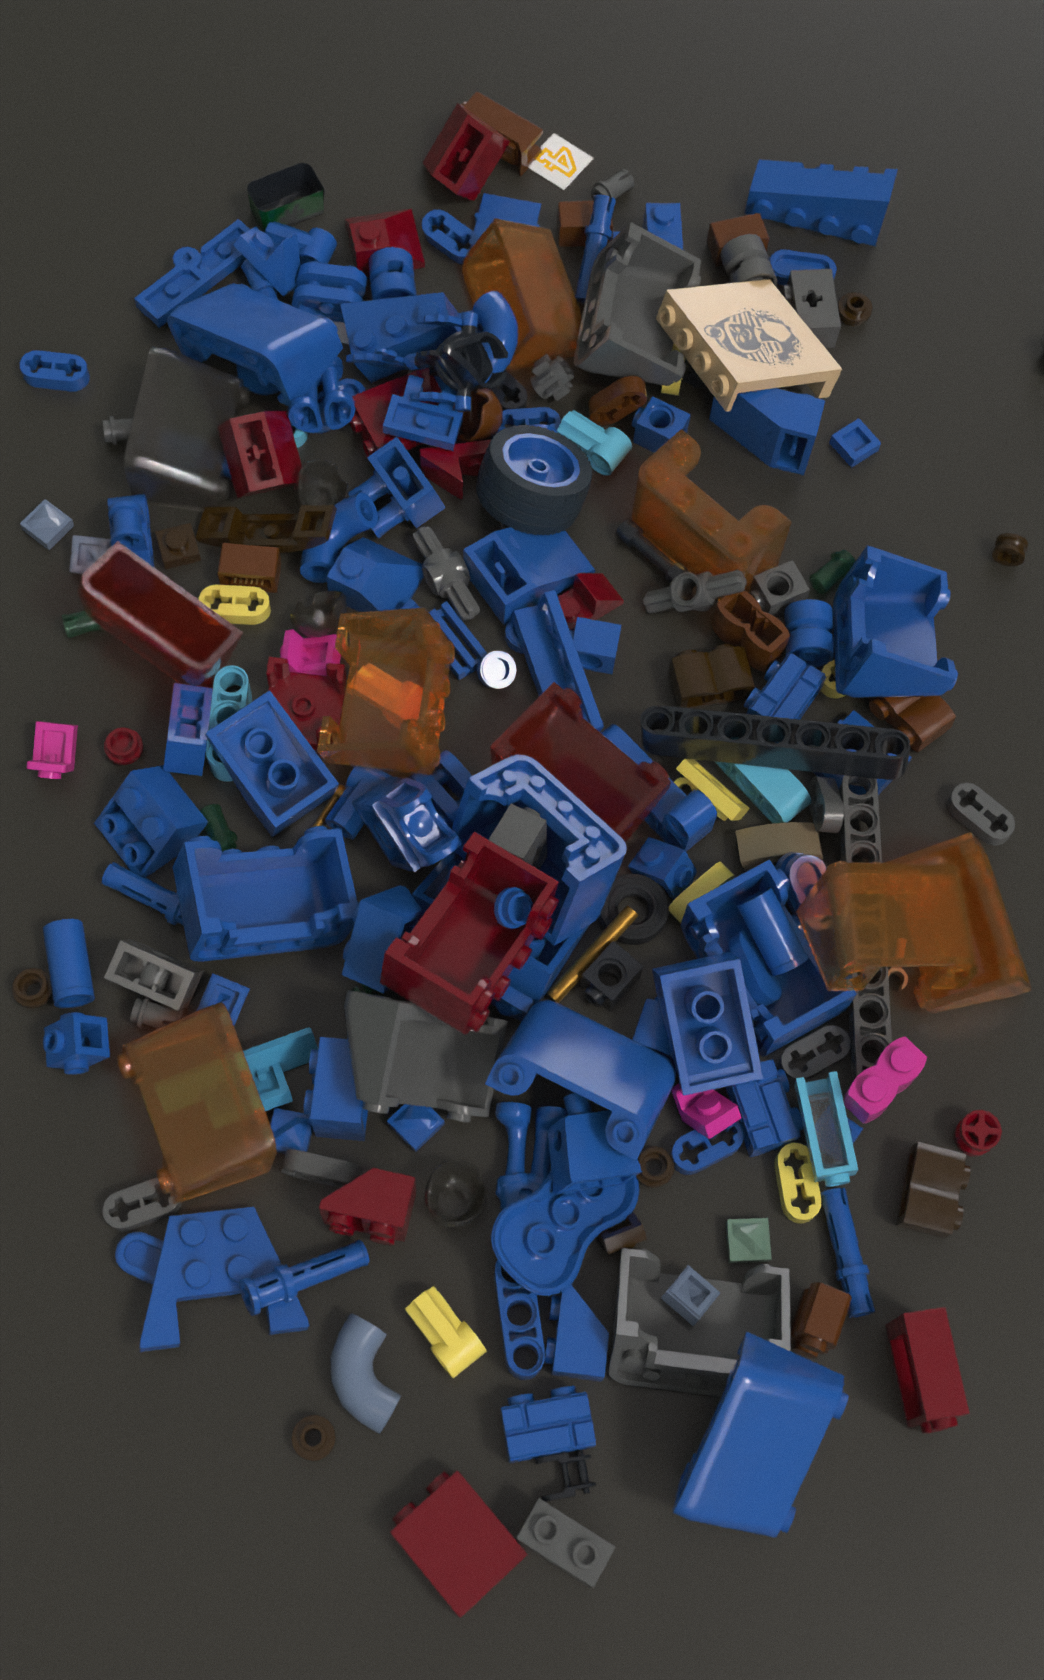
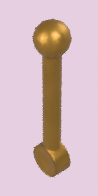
M340 784L312 827L323 825L325 818L346 788Z

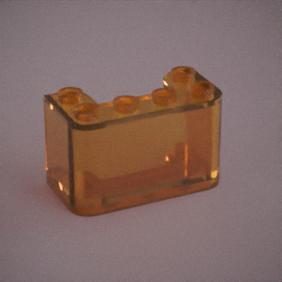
M681 429L640 466L631 520L643 529V535L674 563L681 562L693 574L708 571L715 576L741 570L747 581L744 591L749 593L755 575L778 566L792 521L774 507L767 505L753 508L740 521L734 518L686 477L699 463L701 450L699 444Z

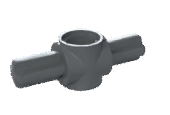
M424 526L418 528V531L413 534L412 539L425 559L422 572L427 585L435 596L440 595L442 598L450 600L461 620H472L480 613V608L467 588L470 574L465 561L458 551L452 552L449 548H443L432 528Z
M741 570L715 576L708 571L699 574L684 572L672 580L670 587L647 592L643 598V605L648 613H656L673 608L678 612L689 610L707 611L717 603L719 597L743 592L747 581ZM697 585V592L692 598V590Z

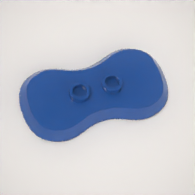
M550 1170L544 1183L534 1193L511 1203L496 1218L491 1240L492 1248L498 1261L518 1284L532 1293L551 1296L562 1292L573 1283L578 1275L585 1252L593 1239L607 1228L625 1220L633 1212L639 1197L638 1179L635 1176L622 1185L555 1195L552 1172Z

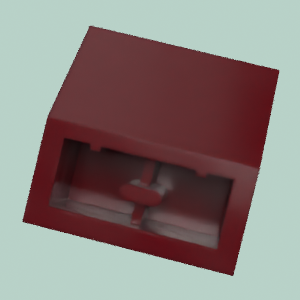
M457 103L422 163L434 178L454 193L475 201L510 141L464 106Z
M263 411L230 418L217 427L237 498L306 482L287 411Z
M372 1168L321 1200L319 1210L324 1224L330 1225L329 1231L344 1236H353L354 1231L371 1234V1241L383 1245L393 1246L395 1240L405 1242L416 1197L415 1177Z

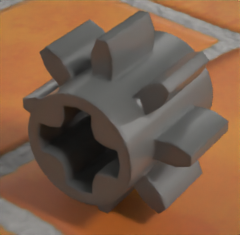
M546 354L534 363L535 367L531 369L534 375L530 377V381L534 390L542 398L547 399L553 394L554 398L558 401L570 392V387L573 386L570 380L574 378V372L563 357L557 356L551 360L549 355Z

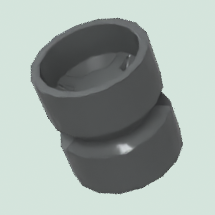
M755 234L741 235L729 241L722 248L720 258L729 276L730 283L770 279L776 287L777 278L768 260L761 237Z

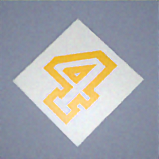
M554 133L541 146V154L528 168L565 190L594 158Z

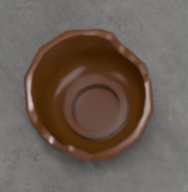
M476 389L471 392L470 411H459L463 412L460 429L464 434L460 435L458 439L463 442L489 440L498 432L503 423V411L498 398L492 390Z

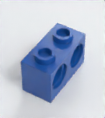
M174 683L163 771L202 776L207 747L205 733L208 732L213 688Z

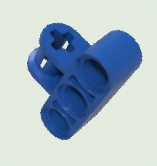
M139 494L108 498L110 539L118 595L156 591L151 527L146 495Z

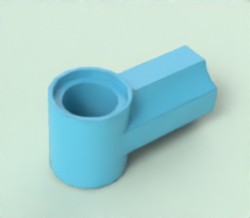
M575 410L569 411L564 416L557 429V433L567 437V439H570L581 448L582 452L588 457L592 468L602 475H610L632 448L630 439L621 430L615 427H609L605 430Z

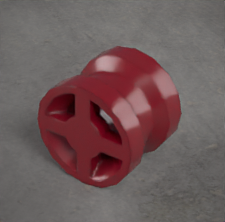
M974 1110L956 1125L953 1134L954 1141L958 1149L966 1155L972 1157L982 1156L1000 1141L1002 1129L1000 1122L992 1113L984 1110ZM969 1133H973V1135L977 1138V1142H975V1139L971 1135H969Z

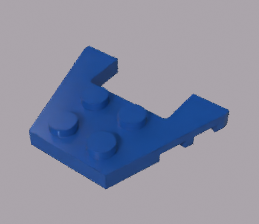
M254 1207L169 1217L140 1340V1352L180 1346L177 1302L241 1294L240 1279L244 1277L254 1279L272 1272L274 1266L281 1264ZM297 1296L288 1303L281 1300L266 1306L269 1335L308 1329L309 1322Z

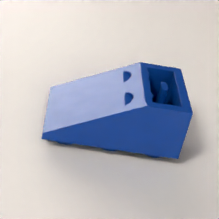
M773 388L738 393L731 411L726 412L714 397L709 420L769 467L804 475L817 436L825 400L814 398L809 394H797Z
M509 527L494 531L466 547L463 553V560L468 568L470 581L504 626L510 621L514 610L538 605L544 592L555 590L556 594H559L574 585L576 574L595 573L594 567L566 531L553 535H533Z

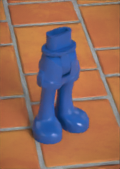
M336 356L305 395L296 397L288 405L289 420L297 429L309 433L321 431L322 418L317 394V387L319 385H323L325 396L324 415L328 427L331 430H337L353 419L355 401L350 394L339 390L338 380L343 374V362L338 356Z
M499 1102L496 1104V1118L505 1126L508 1135L505 1176L498 1177L496 1184V1195L500 1199L501 1211L511 1203L534 1193L548 1177L550 1172L548 1131L562 1117L568 1116L565 1108L544 1106L536 1109L535 1143L530 1173H525L526 1138L532 1108L529 1105L516 1102Z

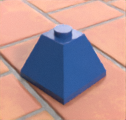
M362 537L343 548L326 576L329 598L387 625L408 600L412 599L424 578L422 572L423 564Z

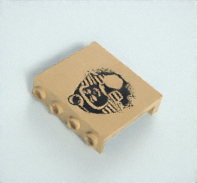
M770 279L666 290L658 310L656 320L680 352L683 353L686 360L726 412L731 411L737 394L807 384L818 399L829 397L842 371L839 364Z

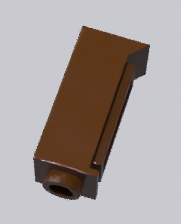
M478 91L468 102L464 101L461 104L510 141L501 159L516 165L521 177L542 152V148L535 143L543 135V129Z

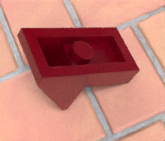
M491 439L455 444L453 451L439 447L420 449V470L427 479L455 497L463 499L462 475L478 476L484 454Z
M603 573L576 574L573 588L558 597L568 628L574 631L577 617L597 620L624 602Z

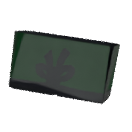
M308 163L295 164L251 181L247 186L250 210L263 232H265L269 222L273 223L275 221L292 226L324 213L325 188L312 166Z

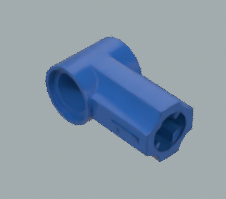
M274 221L273 223L269 222L265 233L270 236L276 247L293 234L297 235L300 266L312 261L328 264L337 247V241L334 236L321 228H312L309 232H305Z
M363 759L360 760L347 779L345 791L325 818L326 824L332 829H341L345 839L350 838L354 840L365 823L351 802L391 775Z

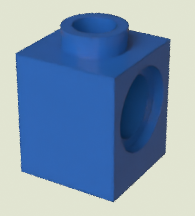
M652 396L646 408L640 407L631 424L635 428L633 443L671 461L687 434L691 414Z
M577 617L575 631L570 630L583 669L613 674L621 625Z

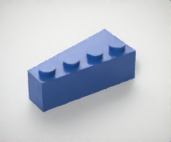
M758 160L749 190L745 214L760 213L762 219H769L788 224L792 227H800L820 232L824 235H832L860 244L875 246L888 208L898 169H885L884 174L868 173V167L854 166V170L851 172L834 170V165L820 164L819 167L810 169L805 168L801 162Z

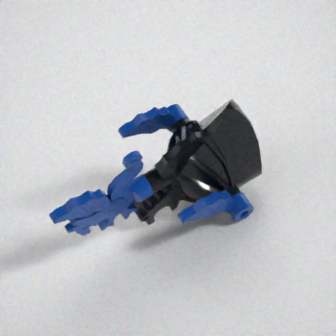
M463 312L461 318L439 314L416 317L417 324L461 327V331L446 338L436 350L410 353L403 358L397 356L395 351L377 348L375 349L376 354L355 353L354 355H346V362L366 363L371 367L394 369L395 367H400L402 370L430 368L429 375L440 377L448 387L456 391V396L447 393L419 392L411 393L410 400L454 403V410L470 411L471 392L476 389L494 388L506 378L507 372L492 373L493 367L482 343H489L495 359L508 358V352L503 343L494 334L489 332L476 333L478 314Z

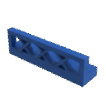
M555 590L544 592L538 605L514 610L511 619L559 752L587 745L599 735L604 725Z

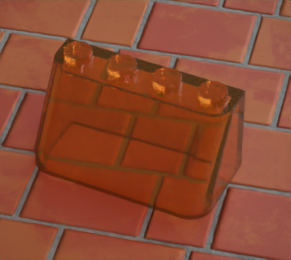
M495 218L467 253L463 262V277L473 306L485 293L498 291L504 296L513 310L518 322V344L511 363L505 370L514 371L534 366V363L546 354L549 355L551 360L557 356H561L564 359L573 357L575 355L582 314L551 230Z

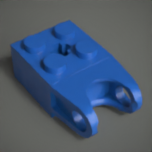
M389 776L351 802L393 867L416 872L421 867L437 863L463 844L455 831L448 827L444 819L435 810L431 800L433 796L426 785L417 780Z

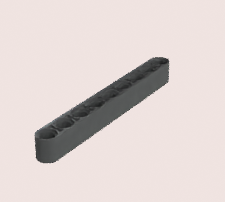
M844 775L839 787L844 805V817L839 834L846 970L855 982V992L857 993L848 1006L849 1037L851 1040V1080L853 1083L861 1072L874 1065V1063H869L863 1058L862 1048L873 1047L881 1055L883 1050L892 1043L878 783L875 778ZM859 784L864 787L866 794H854L848 786ZM860 820L868 826L869 830L865 832L856 831L852 828L850 822ZM863 857L868 860L871 867L859 869L853 864L852 858ZM865 894L869 896L873 905L870 907L858 905L854 900V895ZM860 931L868 932L873 936L875 943L873 945H863L857 940L855 934ZM862 969L870 970L875 974L877 982L866 984L859 979L857 972ZM866 1007L873 1009L878 1014L879 1021L873 1024L865 1022L861 1018L859 1010Z

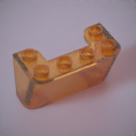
M426 608L340 614L335 648L350 665L340 727L331 716H323L317 752L329 764L431 775L435 767H438L440 763V749L438 745L440 732H443L445 729L443 710L445 698L450 694L449 668L455 659V649L452 641H448L439 623L433 619ZM348 633H349V637H350V646L348 645V641H347V634H348ZM331 735H332V739H333V744H330V736H331Z
M838 861L826 868L796 911L827 991H863L881 967L941 966L928 982L930 989H964L978 972L960 868L957 865L948 863H847L845 861ZM862 972L854 978L845 979L850 974Z

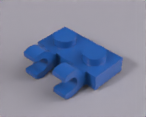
M409 375L403 397L392 394L383 423V433L453 451L463 420V412L455 411L454 403L442 402L436 406L410 400L411 393L423 392L424 378ZM445 384L442 393L456 396V391Z

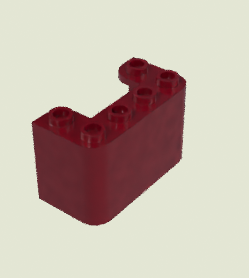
M476 832L471 835L463 847V851L466 852L465 860H462L458 866L452 868L447 884L410 933L405 932L401 940L396 937L386 950L380 984L464 1035H467L471 1029L475 1032L481 1029L490 1013L487 1008L492 999L494 998L499 1001L503 997L511 983V979L508 978L514 967L521 970L532 952L529 945L535 937L541 940L545 936L553 921L550 917L559 902L554 897L559 881ZM508 887L522 889L530 896L533 902V907L526 924L514 929L500 925L494 912L497 896L503 889Z

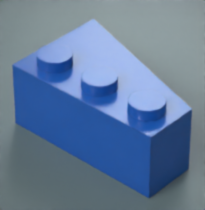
M443 292L340 304L351 355L355 353L376 354L375 349L382 348L395 351L397 356L405 358L410 353L436 350L446 338L461 331V327L416 323L417 316L439 314L460 318L459 313ZM354 363L371 383L402 370L400 367L387 369L371 367L366 363Z

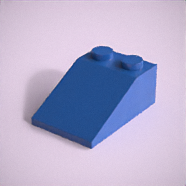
M270 690L205 733V736L245 801L271 837H274L332 797L338 788L339 783Z
M731 952L652 969L659 1008L683 1096L763 1078L739 957Z

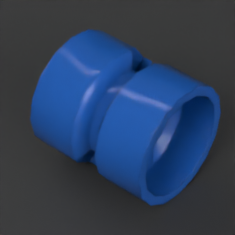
M389 247L377 250L371 255L368 262L372 300L417 295L414 281L413 257L408 251L402 248Z
M811 599L789 604L784 611V625L790 635L785 648V657L788 653H792L805 661L808 666L812 665L813 667H820L832 661L834 658V638L831 634L833 630V609L831 605L824 601Z

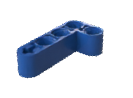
M615 724L610 725L583 747V753L591 766L665 843L682 848L687 852L712 831L717 811L709 798L701 791L695 789L686 795L619 726Z

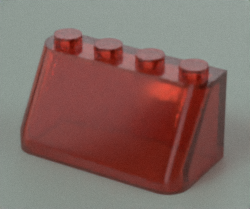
M119 541L111 546L83 573L77 590L85 613L91 620L179 684L210 688L214 684L216 673L227 665L243 634L242 631Z

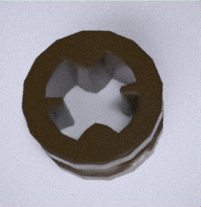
M1013 533L998 535L995 541L996 547L992 552L993 559L999 564L1010 567L1019 566L1024 563L1025 552L1028 549L1027 540Z

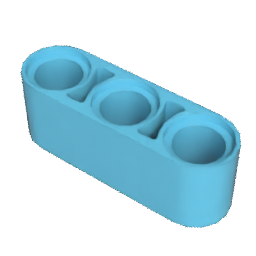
M230 665L221 668L216 673L208 731L252 702L248 675L242 668ZM233 685L241 687L236 692L230 693L225 691ZM207 739L206 756L213 776L220 781H233L223 763L216 761L219 757Z
M731 737L730 739H733V740H734V739H740V738H738V737ZM715 761L724 773L773 824L787 823L811 804V797L807 789L788 769Z

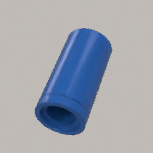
M772 887L763 889L736 904L773 976L788 972L808 960V956Z
M62 919L46 924L42 930L54 1006L58 1008H75L94 1001L95 995L83 922L78 919Z

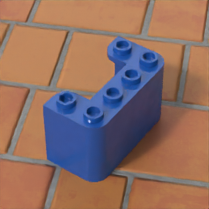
M514 755L468 778L452 826V830L455 831L463 843L455 852L462 858H466V852L463 851V847L474 832L489 840L510 804L522 809L524 807L531 808L537 811L541 818L547 820V858L540 871L559 881L554 896L559 902L550 917L553 921L544 937L555 946L599 918L626 854L627 847L624 840L538 761L526 755Z
M316 826L304 831V836L298 839L293 848L280 849L278 846H266L254 852L243 853L239 849H229L222 852L219 842L211 840L208 836H198L184 842L173 865L189 957L192 961H213L331 947L345 940L354 927L355 923H353L352 917L358 902L341 829L327 830L324 826Z
M770 859L689 902L681 921L684 937L697 959L730 952V938L743 929L749 930L736 904L763 889L772 887L808 956V960L796 968L777 976L782 995L779 1000L769 1006L756 1003L746 988L758 1054L762 1057L845 1012L857 995L855 992L856 985L850 973L844 968L840 970L835 965L826 968V961L822 953L816 947L812 948L804 936L805 929L800 919L794 914L790 915L786 909L785 904L788 900L787 891L790 889V883L785 873L779 868L775 869Z

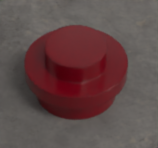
M121 727L114 729L107 736L104 742V750L111 762L118 765H129L141 756L143 742L136 731Z

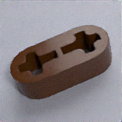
M637 376L623 377L593 395L588 401L590 420L597 425H610L643 406L647 401L645 381Z

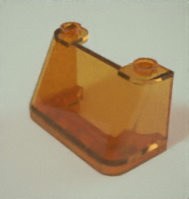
M971 832L882 863L885 875L883 876L884 895L887 899L893 898L900 906L921 976L918 977L919 985L914 986L915 997L921 1009L926 1008L929 1013L934 1014L1032 991L990 860L982 844Z
M221 1002L205 1007L123 1045L122 1054L117 1056L119 1069L124 1079L131 1078L133 1084H138L163 1155V1168L157 1170L159 1185L163 1194H171L174 1204L270 1171L277 1153L275 1138L224 1003Z

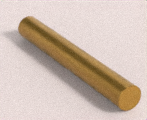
M627 905L547 993L559 1003L580 981L582 974L613 941L615 942L639 915Z

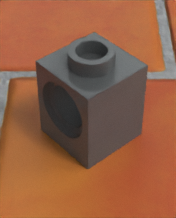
M793 560L755 575L749 590V594L761 606L762 612L769 613L776 618L784 616L785 608L789 604L800 600H807L810 588ZM769 591H778L782 594V596L773 595Z

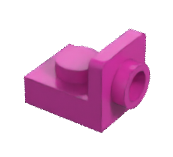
M679 1084L672 1088V1094L682 1121L708 1139H711L741 1119L738 1106L714 1089L683 1096Z

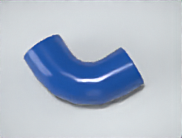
M491 291L482 295L475 302L473 313L478 314L477 321L481 325L483 332L494 334L503 343L508 352V358L495 359L489 343H482L491 361L492 373L504 372L511 363L518 344V322L504 296L498 291Z
M358 493L335 504L337 511L329 541L302 551L300 574L305 579L316 583L327 582L326 576L339 557L344 545L355 535L372 529L377 525L378 513L376 506L367 494Z

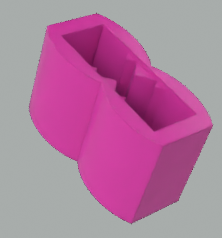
M906 1036L896 1039L883 1050L872 1067L867 1068L855 1078L844 1095V1106L863 1124L875 1120L885 1111L896 1094L905 1090L924 1068L927 1056Z

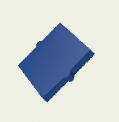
M483 193L479 213H475L474 218L476 222L474 233L477 235L478 242L480 244L531 253L535 233L539 232L538 219L541 204Z

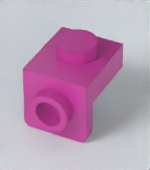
M294 629L286 630L283 645L280 648V658L288 659L290 672L327 676V663L340 664L343 640L336 634L302 638Z
M36 721L33 760L27 761V769L38 770L37 777L61 779L62 773L74 771L78 725Z

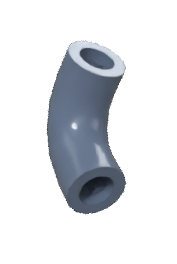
M350 1313L339 1331L330 1356L331 1383L342 1407L361 1424L380 1435L402 1395L383 1385L376 1378L373 1371L375 1355L387 1335L368 1321Z

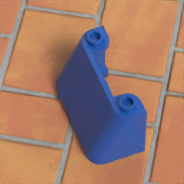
M229 284L176 307L167 317V324L185 362L199 367L211 354H215L250 369L256 373L261 385L267 386L271 382L281 392L277 397L279 402L287 406L296 397L305 395L343 349L337 333L338 329L330 319L326 317L320 318L256 292L245 284Z
M869 545L865 547L840 583L833 601L836 691L839 694L851 698L941 696L954 687L958 671L955 669L954 661L949 658L943 657L937 661L934 624L935 615L939 610L945 609L950 600L951 591L948 589L947 572Z
M543 1000L534 1004L526 1013L493 1065L485 1084L503 1094L510 1096L520 1095L527 1091L533 1083L536 1074H539L612 1111L605 1129L607 1141L618 1152L637 1160L675 1084L677 1074L674 1064L666 1056L557 1002Z
M746 1331L737 1351L740 1357L737 1359L733 1370L729 1373L724 1392L696 1454H693L690 1463L687 1462L681 1475L672 1513L689 1521L775 1538L779 1531L788 1532L796 1512V1508L792 1506L793 1501L832 1417L837 1420L841 1418L849 1395L842 1392L844 1375Z

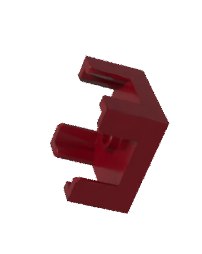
M269 657L266 672L269 686L268 691L272 692L314 750L337 752L347 688L345 665L327 663V676L290 672L288 659Z

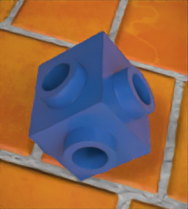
M79 1012L66 1013L60 1016L59 1021L45 1027L43 1047L46 1052V1066L64 1069L65 1074L76 1075L88 1072L89 1066L109 1058L107 1018L89 1016Z

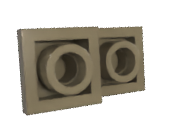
M774 823L736 830L740 863L744 870L754 868L769 859L772 863L777 862L780 857L789 852H799L823 859L819 832L816 831L813 823Z

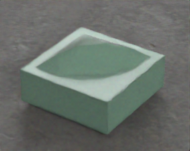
M768 1218L727 1219L725 1221L728 1263L770 1262L772 1260Z

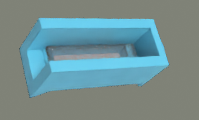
M837 1071L829 1072L827 1079L805 1082L804 1077L796 1078L794 1088L803 1122L814 1182L825 1181L826 1187L850 1183L849 1176L856 1175L858 1165Z

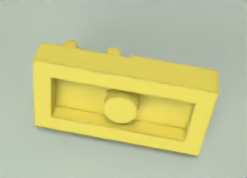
M684 759L676 768L684 777L676 779L674 783L680 789L683 785L687 784L691 787L692 791L695 789L704 793L713 803L717 811V817L723 821H726L728 818L731 821L741 820L750 809L695 759Z

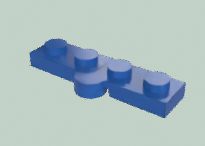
M238 219L203 245L201 253L192 247L178 249L173 256L174 268L134 298L136 307L159 328L167 322V317L176 307L199 298L242 265L246 258L233 244L241 234L249 231L250 228Z

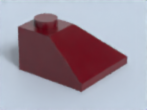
M412 208L345 219L354 265L366 277H370L368 260L371 255L377 250L389 247L402 248L408 251L413 257L414 270L425 268Z

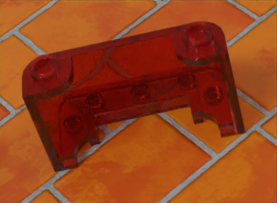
M553 682L490 746L492 766L514 755L532 757L613 829L626 843L669 790L671 781L668 779L669 774L661 765L654 761L650 764L644 761L639 765L583 718V712L580 708L582 701L573 690L567 687L563 690Z

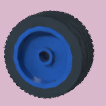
M514 425L496 433L488 445L478 472L476 492L480 503H482L486 511L502 524L527 534L553 535L568 529L579 515L590 489L592 466L581 448L570 439H567V437L539 426Z

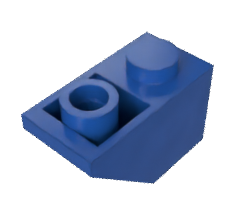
M570 1285L567 1289L560 1292V1295H552L549 1320L557 1321L555 1338L547 1337L544 1363L552 1364L551 1375L602 1382L605 1377L609 1333L574 1287Z

